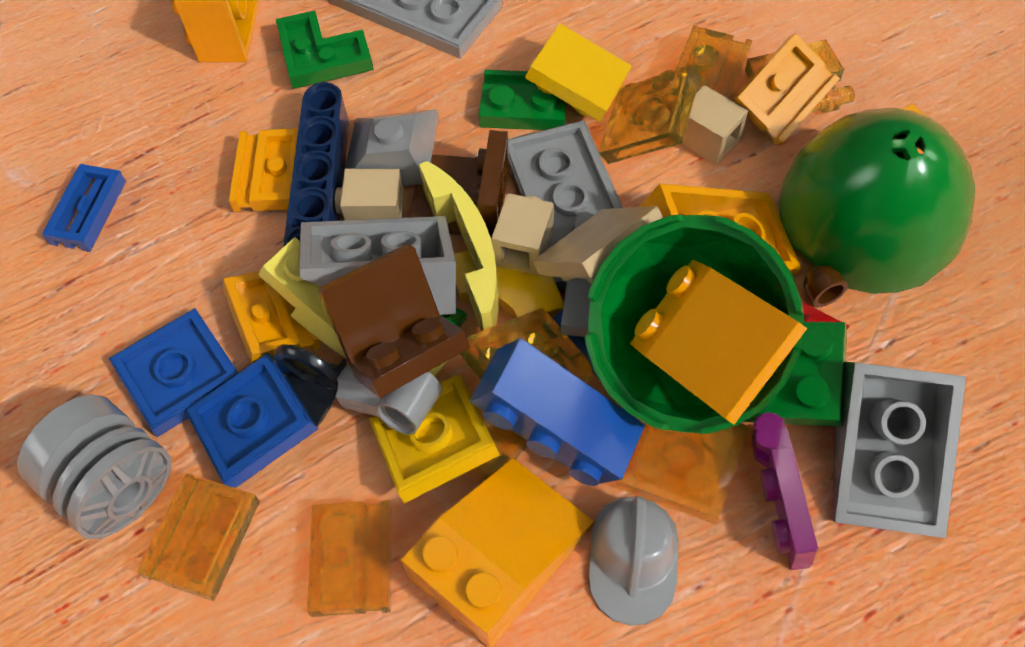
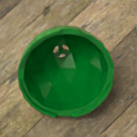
M899 108L868 109L845 115L828 125L800 150L783 180L779 199L780 216L793 249H798L815 267L819 265L833 267L848 283V289L871 294L896 293L924 285L957 257L972 223L975 183L971 166L962 148L949 132L937 122L910 110ZM917 148H919V149H920L921 151H923L924 153H923V154H919ZM902 152L905 159L899 158L894 153Z
M670 215L646 224L617 244L601 264L589 289L588 299L590 300L588 333L585 335V342L594 371L607 393L629 414L653 428L661 430L711 434L739 425L768 406L784 388L798 362L803 335L733 425L630 344L636 336L634 331L639 320L646 312L657 308L668 293L666 288L671 277L681 267L688 266L692 259L714 269L804 326L803 304L793 275L776 249L754 231L720 216Z

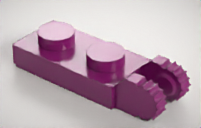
M766 411L765 414L761 413L760 417H756L751 446H753L754 459L767 468L760 471L766 502L775 501L779 520L772 521L775 546L778 554L787 553L790 570L810 568L817 553L818 545L793 446L791 445L788 429L785 428L786 423L783 422L784 418H780L779 414L776 415L773 412L768 413Z

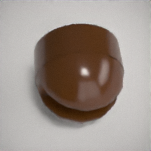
M819 265L808 272L803 287L806 295L815 307H824L838 300L848 289V283L833 267Z

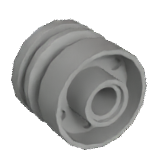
M90 394L73 398L60 405L35 425L22 444L17 459L19 476L46 502L54 505V510L68 521V524L85 539H101L119 532L137 520L154 503L165 487L170 475L171 456L159 443L152 440L142 428H136L130 418L107 397Z

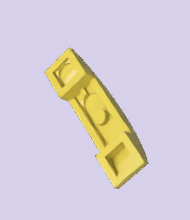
M429 161L420 163L419 167L424 193L434 217L446 216L447 223L456 221L476 268V271L465 274L468 300L484 339L494 336L499 309V293L495 254L486 224L471 198L452 177Z

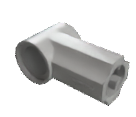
M346 366L337 378L338 390L335 397L343 408L378 416L392 429L403 434L412 435L416 433L443 389L436 377L430 372H426L380 399L355 379L350 366Z

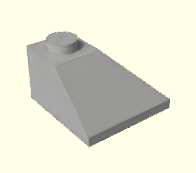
M436 109L356 118L345 169H400L403 186L421 185L422 178L419 164L426 161L431 163L438 121Z

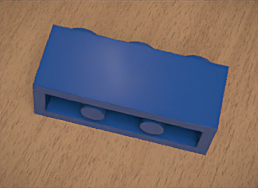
M522 338L496 350L469 401L484 411L483 416L489 423L501 429L514 431L527 440L526 445L530 450L540 456L556 459L569 468L568 472L571 477L589 486L622 480L645 427V424Z

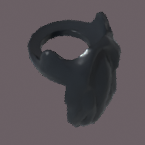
M279 345L275 349L274 360L281 371L287 375L286 378L318 427L335 400L338 390L337 378L346 367L347 359L344 358L336 366L335 364L327 363L305 349L293 345Z

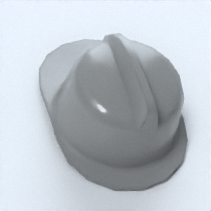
M640 496L620 498L606 505L598 514L594 523L589 567L591 594L599 609L613 621L629 626L648 624L662 616L673 601L677 585L678 536L675 523L667 511L653 501L646 500Z

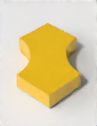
M468 250L454 254L456 261V291L460 302L469 303L465 274L476 271V268ZM496 266L499 307L511 315L519 328L549 320L563 310L564 303L553 277L538 276Z

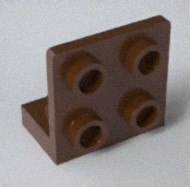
M490 130L487 149L479 148L477 158L432 155L431 163L452 177L471 198L479 210L491 238L501 214L506 194L510 167L508 131ZM423 184L416 185L409 218L434 217L425 196ZM456 221L447 223L449 234L461 235Z
M404 244L319 289V295L355 379L380 399L470 348L465 331L440 316L416 249L409 244Z

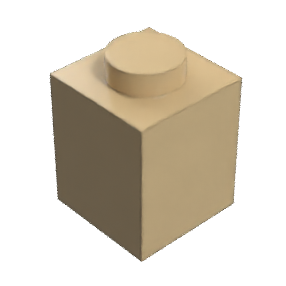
M704 85L692 98L686 97L676 109L674 120L677 123L674 141L717 166L742 139L749 110Z
M345 169L343 187H337L335 191V209L338 215H343L344 220L403 218L405 193L400 169Z
M507 194L491 238L496 266L539 276L532 260L545 252L549 247L554 232V203L543 201L535 196Z

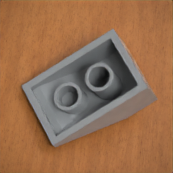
M446 216L301 222L299 262L301 279L324 286L404 244H409L416 249L439 314H456V261Z
M845 362L842 427H835L834 522L946 538L966 376Z

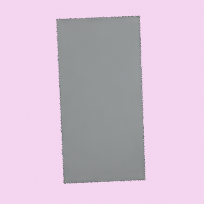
M328 0L330 4L459 59L462 58L502 8V0Z
M585 120L508 140L509 170L518 194L520 196H535L543 201L554 203V232L548 249L574 230L577 209L600 211L602 209L623 208ZM553 277L558 290L566 288L567 281H563L561 277Z

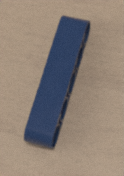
M316 83L310 86L303 95L284 246L294 237L300 241L301 222L340 221V215L336 213L335 191L337 187H342L346 164L349 120L341 90L332 83Z

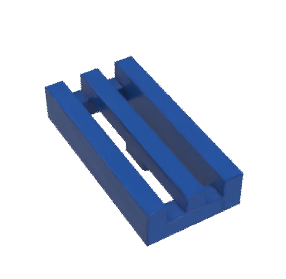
M79 164L42 233V236L49 245L58 246L59 242H62L66 248L74 249L78 245L82 251L91 252L126 183L120 170ZM93 178H95V181L93 182V184H92V186H91V188H90V190H89V192H88V194H87V196H86L85 193H86V191H87V189H88V187H89L91 181L93 180ZM76 210H78V213H77V215H76V217H75L73 223L71 224L69 230L66 231V229H67V227H68V225H69L71 219L73 218V216H74Z

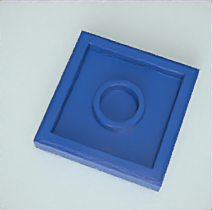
M196 308L109 358L150 429L157 437L188 419L185 412L186 409L238 374V371Z
M269 352L185 410L223 484L231 490H234L318 430V427L285 374L278 367Z

